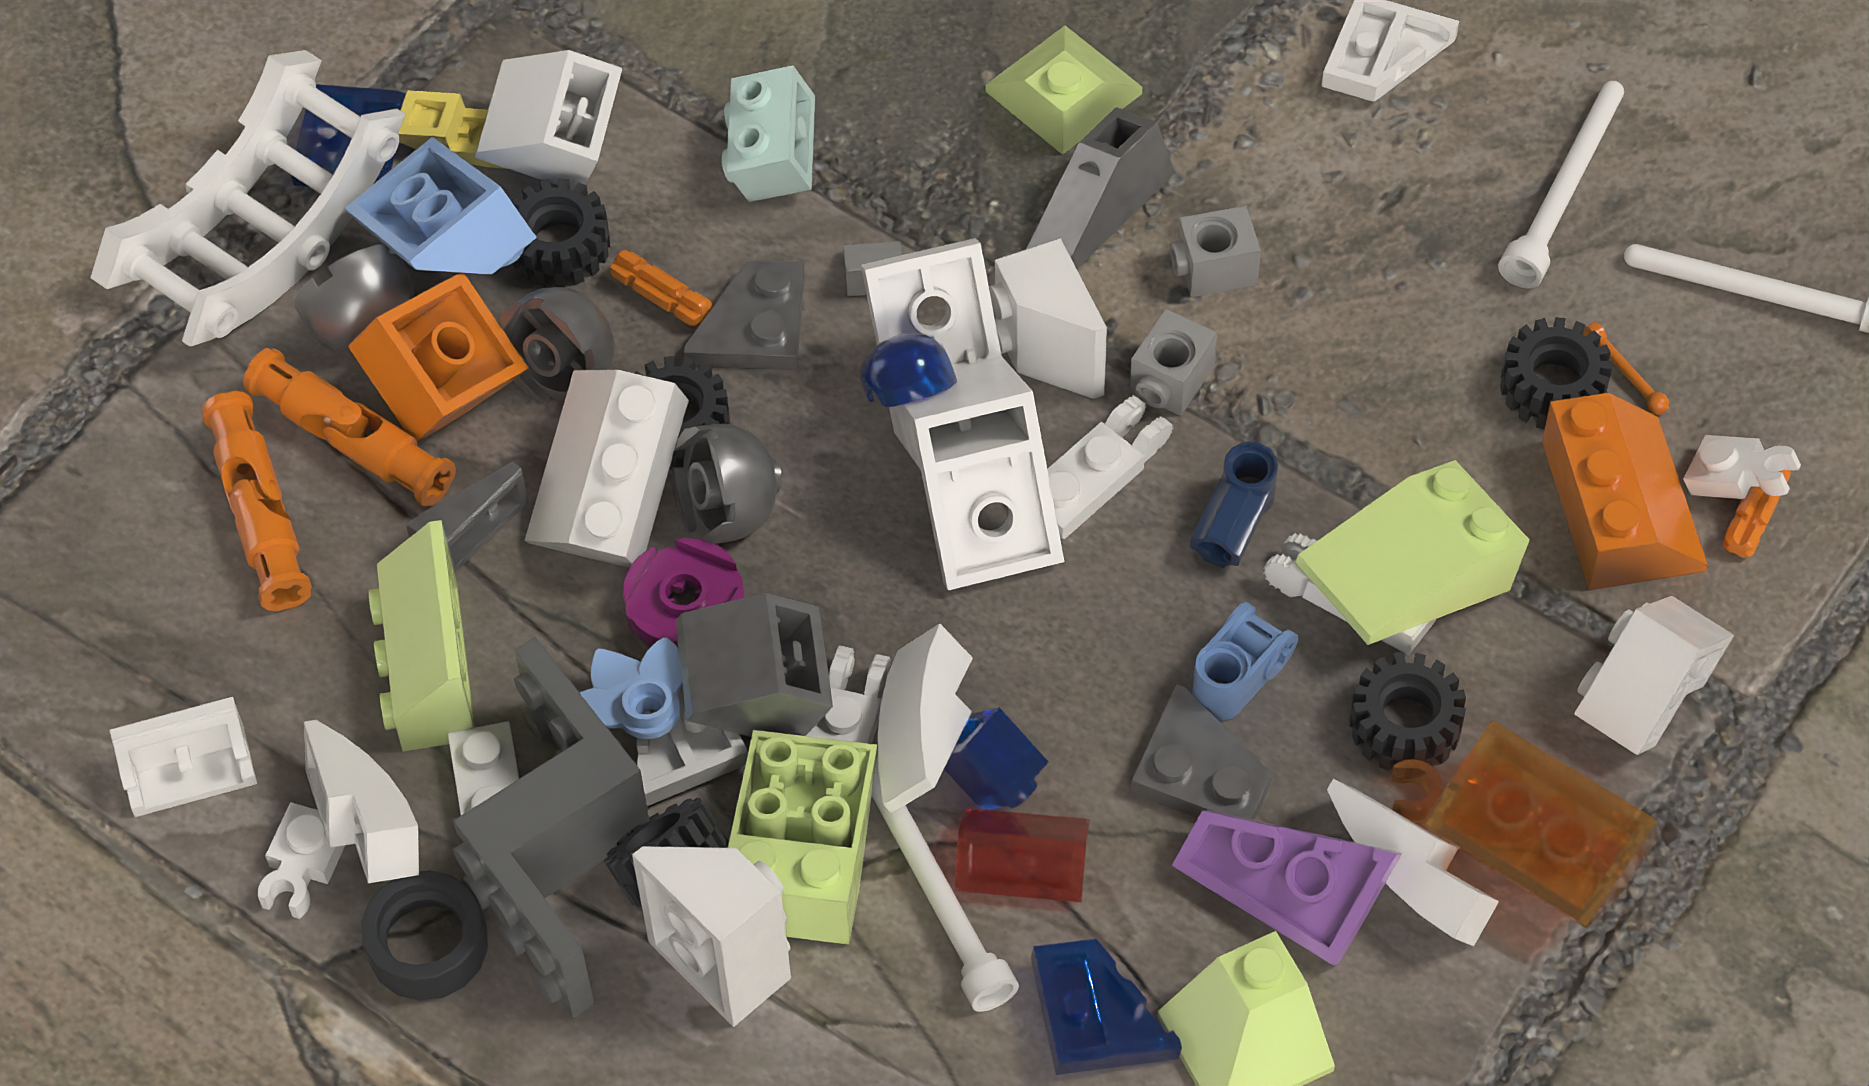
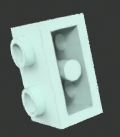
M793 65L731 78L730 102H727L724 107L725 122L728 128V148L722 152V167L727 180L731 183L734 182L749 202L808 191L812 188L815 95Z

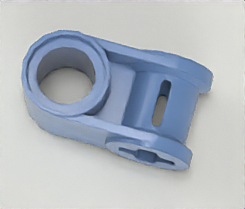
M1246 601L1241 603L1228 617L1220 631L1197 655L1191 694L1218 721L1233 719L1241 713L1243 708L1259 690L1287 664L1296 648L1298 635L1289 629L1284 632L1278 630L1256 615V607ZM1214 679H1223V680L1228 681V682H1230V683L1221 684V683H1216V682H1214V681H1212V680H1214Z

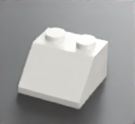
M1061 238L996 259L995 285L990 286L989 291L992 307L995 312V323L1001 354L1008 353L1019 374L1092 399L1104 396L1107 327Z

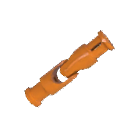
M275 348L263 349L249 363L243 377L244 390L252 396H264L280 406L281 414L313 435L327 440L336 450L388 483L396 481L414 493L415 501L424 507L434 506L448 492L456 474V466L448 458H435L418 447L415 437L364 405L346 398L339 389L311 371L301 372L285 362L283 353ZM368 428L374 431L373 434L365 437Z
M241 391L216 394L202 405L203 412L201 416L204 425L213 431L216 441L213 454L230 508L235 515V524L247 563L250 567L256 569L261 584L258 596L260 604L266 610L275 612L296 608L311 597L312 585L309 577L301 573L296 558L300 548L289 514L285 511L281 499L282 492L264 436L255 431L251 418L253 416L252 399L248 394Z

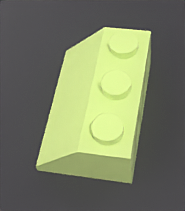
M442 520L428 522L377 563L379 588L369 589V602L374 625L383 624L385 636L384 640L374 641L378 673L380 677L389 676L391 692L380 693L385 730H397L403 752L448 745V733L475 728L458 586Z

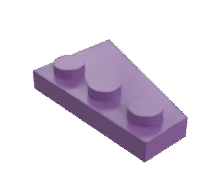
M1205 810L1199 815L1172 866L1334 966L1341 963L1402 853Z

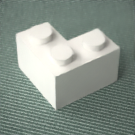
M1673 596L1651 604L1645 603L1634 612L1628 609L1616 622L1609 635L1608 641L1613 643L1614 647L1604 664L1596 662L1580 683L1578 693L1584 696L1574 714L1634 754L1639 755L1656 746L1685 696L1704 687L1734 635Z

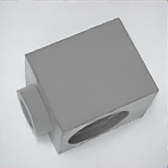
M1247 206L1179 218L1178 241L1170 243V258L1175 276L1184 275L1191 297L1258 285L1261 249Z
M1165 309L1131 358L1130 392L1137 395L1144 403L1151 407L1165 408L1182 416L1215 366L1217 332Z

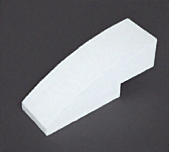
M941 624L936 625L899 649L887 675L880 704L877 736L878 772L882 802L891 813L936 786L972 712L955 693L973 657Z
M317 720L305 721L306 774L330 848L355 844L368 883L419 875L418 824L407 800L391 777L367 753L340 733Z
M1333 779L1327 791L1342 823L1354 842L1402 853L1386 884L1420 916L1452 938L1474 946L1499 901L1446 871L1458 848L1355 788Z

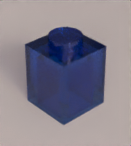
M999 707L972 713L969 716L944 770L982 811L1007 806L1012 809L1022 804L1032 795L1038 786L1034 778L1049 761Z

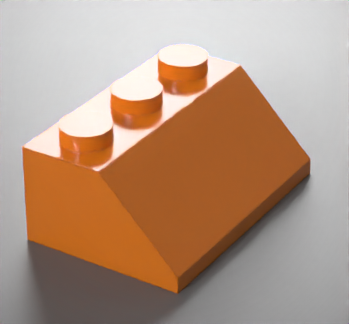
M1611 393L1551 401L1542 443L1588 590L1706 572L1708 564L1659 418Z

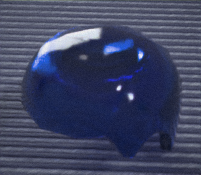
M898 334L879 343L866 356L860 368V380L869 402H875L874 391L881 404L885 407H895L928 398L951 388L957 383V378L946 349L941 343L928 335Z

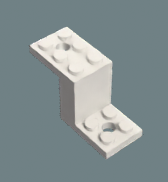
M974 238L862 264L861 269L894 433L921 470L943 584L947 590L1064 562L1033 391L1001 355L981 243ZM930 296L944 298L947 309L941 321L933 325H923L918 322L917 308L925 298ZM994 502L1007 505L1008 517L1001 527L995 530H984L978 526L979 513L986 505Z

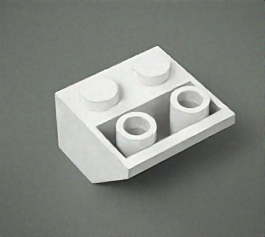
M571 50L503 60L474 158L540 180L549 179L550 183L556 185L559 184V178L569 179L571 190L575 188L578 182L586 185L598 162L622 68Z

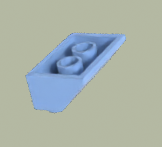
M434 137L427 140L345 207V210L354 220L416 270L493 274L499 268L506 267L515 262L523 253L524 248L537 238L501 186Z

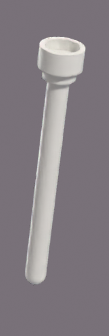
M1608 81L1603 85L1526 236H1521L1508 244L1499 261L1498 268L1503 278L1509 283L1526 289L1535 288L1541 283L1550 265L1547 244L1624 95V88L1619 82Z
M1639 244L1630 245L1624 252L1625 262L1635 268L1860 325L1859 331L1869 333V297L1867 302Z
M877 756L872 797L964 964L961 970L963 976L961 988L975 1011L982 1012L996 1008L1015 995L1019 984L1005 960L997 959L995 954L985 951L906 805L893 813L883 805Z

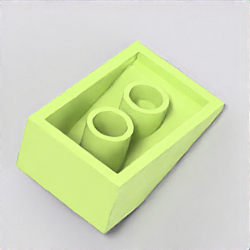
M1454 460L1407 477L1299 553L1296 564L1366 644L1369 645L1510 591L1530 539L1461 465Z

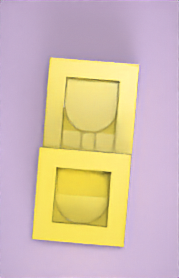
M407 91L400 110L405 113L398 132L400 143L418 149L427 140L434 137L469 164L507 169L474 158L488 110L465 108L461 95L456 93Z

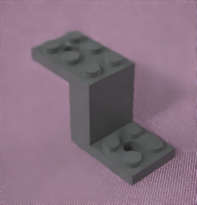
M534 637L514 650L520 674L514 678V683L527 705L521 709V714L527 726L538 740L541 741L548 737L558 751L555 753V757L453 820L460 843L459 846L453 849V852L461 868L466 873V876L461 879L462 883L472 890L482 911L490 906L501 921L496 924V929L506 947L515 957L525 953L536 968L531 971V976L543 997L551 1005L560 1000L572 1018H575L595 1005L582 947L545 898L603 862L608 857L606 854L609 850L617 847L616 843L622 837L630 836L632 834L630 830L639 824L644 825L650 820L641 770L537 638Z

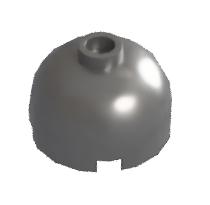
M379 244L358 250L329 265L328 269L333 276L319 287L314 279L311 278L296 294L294 306L305 325L317 339L335 350L351 352L348 346L376 317L414 298V284L402 258L391 249L388 252L384 244Z
M563 287L541 288L515 302L503 311L499 317L498 324L529 367L527 371L513 381L522 391L537 402L546 405L550 402V397L559 402H565L574 370H608L614 355V336L609 323L598 306L580 292Z
M711 424L684 429L677 440L675 450L686 449L684 466L673 468V485L676 504L687 531L693 532L699 527L703 536L700 540L713 544L735 541L750 536L762 527L774 507L776 494L781 489L782 475L777 461L771 458L764 444L754 434L733 424Z

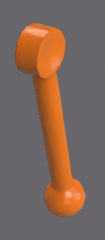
M1598 322L1587 325L1584 329V336L1587 337L1593 330L1601 336L1599 347L1607 344L1611 352L1609 359L1645 397L1649 412L1655 415L1664 414L1670 406L1668 396L1661 392H1655L1608 341L1602 325Z

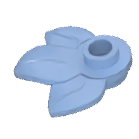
M662 638L652 645L641 662L605 649H597L595 651L591 666L593 688L580 692V694L608 729L623 728L628 734L641 739L658 738L670 732L678 723L681 713L677 694L682 689L683 684L679 649L668 638ZM647 710H656V711H657V712L652 713V714H642L643 712H645V711H647Z

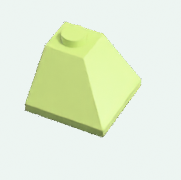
M1063 26L986 84V92L1063 155L1079 143L1115 107L1123 109L1142 94V86L1067 26Z
M1276 931L1217 957L1157 1011V1018L1196 1086H1303L1333 1072L1335 1068L1308 984Z

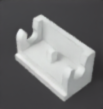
M233 697L110 729L124 790H127L131 810L135 817L257 784L244 726Z

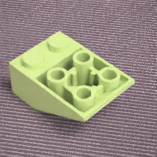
M753 730L728 848H737L753 865L757 861L765 863L779 878L784 888L781 895L783 911L787 917L785 922L786 937L841 944L850 943L859 895L878 745Z

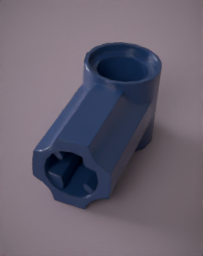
M1245 442L1231 448L1225 456L1223 474L1190 541L1191 549L1198 552L1204 561L1222 568L1229 565L1239 566L1262 515L1271 508L1274 502L1278 463L1271 449L1261 443ZM1249 476L1257 478L1260 482L1249 484L1239 479Z

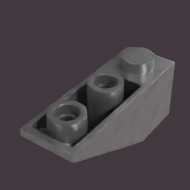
M1115 107L1079 142L1027 249L1061 238L1076 269H1078L1175 174L1158 123Z

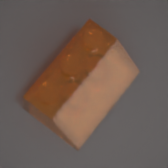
M1494 720L1487 726L1422 822V826L1586 929L1622 894L1657 841V820Z

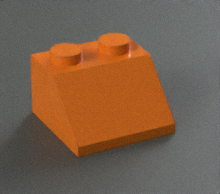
M462 272L376 317L348 346L404 430L415 437L417 442L456 421L529 369L471 282Z

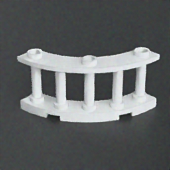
M306 50L269 55L256 89L238 122L245 126V129L228 153L225 155L217 150L206 164L185 184L188 194L169 209L162 204H158L138 217L105 228L90 278L106 289L142 279L185 308L191 314L182 341L190 347L216 337L222 338L233 329L252 319L274 303L309 270H315L321 266L328 256L330 246L352 219L345 210V207L374 184L385 162L396 152L399 145L398 132L405 113L398 109L365 114L360 117L316 88L315 78L322 60ZM303 107L352 138L334 175L287 145L286 138ZM276 164L321 194L296 226L247 195V192L253 187L268 165ZM235 213L278 242V244L261 259L247 267L204 238L226 215ZM179 255L182 257L190 255L224 278L225 281L198 290L163 265Z

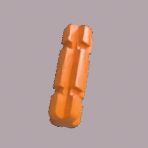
M621 250L610 266L609 271L613 278L624 285L631 286L632 290L665 311L672 312L676 318L689 326L699 327L712 309V303L709 299L698 292L689 290L687 285L655 265L648 264L647 260L634 252Z
M1779 471L1783 473L1786 482H1788L1791 471ZM1751 486L1746 498L1741 500L1735 512L1736 515L1725 533L1723 540L1725 550L1729 553H1736L1741 558L1752 556L1780 496L1768 495L1762 491L1761 487Z

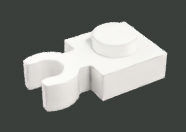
M1705 435L1683 480L1690 495L1745 499L1751 486L1761 487L1762 491L1768 495L1781 496L1787 494L1790 488L1783 473L1779 471H1798L1801 464L1794 449L1788 446H1774L1764 450L1759 438Z
M290 802L265 855L269 867L278 870L266 875L259 885L258 898L263 909L270 910L278 894L285 891L293 892L294 894L288 906L292 917L300 919L307 912L310 905V894L307 889L310 880L328 884L345 845L330 848L318 810Z

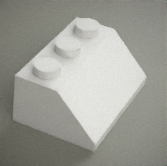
M621 370L573 371L525 537L527 543L630 568L633 562L646 551L688 404V399L675 383Z
M641 847L632 854L648 942L733 1027L791 979L788 955L790 945L787 941L785 930L787 917L783 911L781 895L784 888L776 874L765 863L757 861L753 865L737 848Z

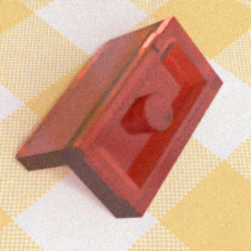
M964 809L958 833L955 891L1082 902L1090 820L1052 815Z

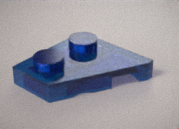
M1097 939L1033 946L1031 962L1056 1075L1179 1059L1182 1050L1180 1038L1173 1030L1169 1033L1165 1032L1146 1009V997L1131 980L1124 978L1118 972L1116 961Z

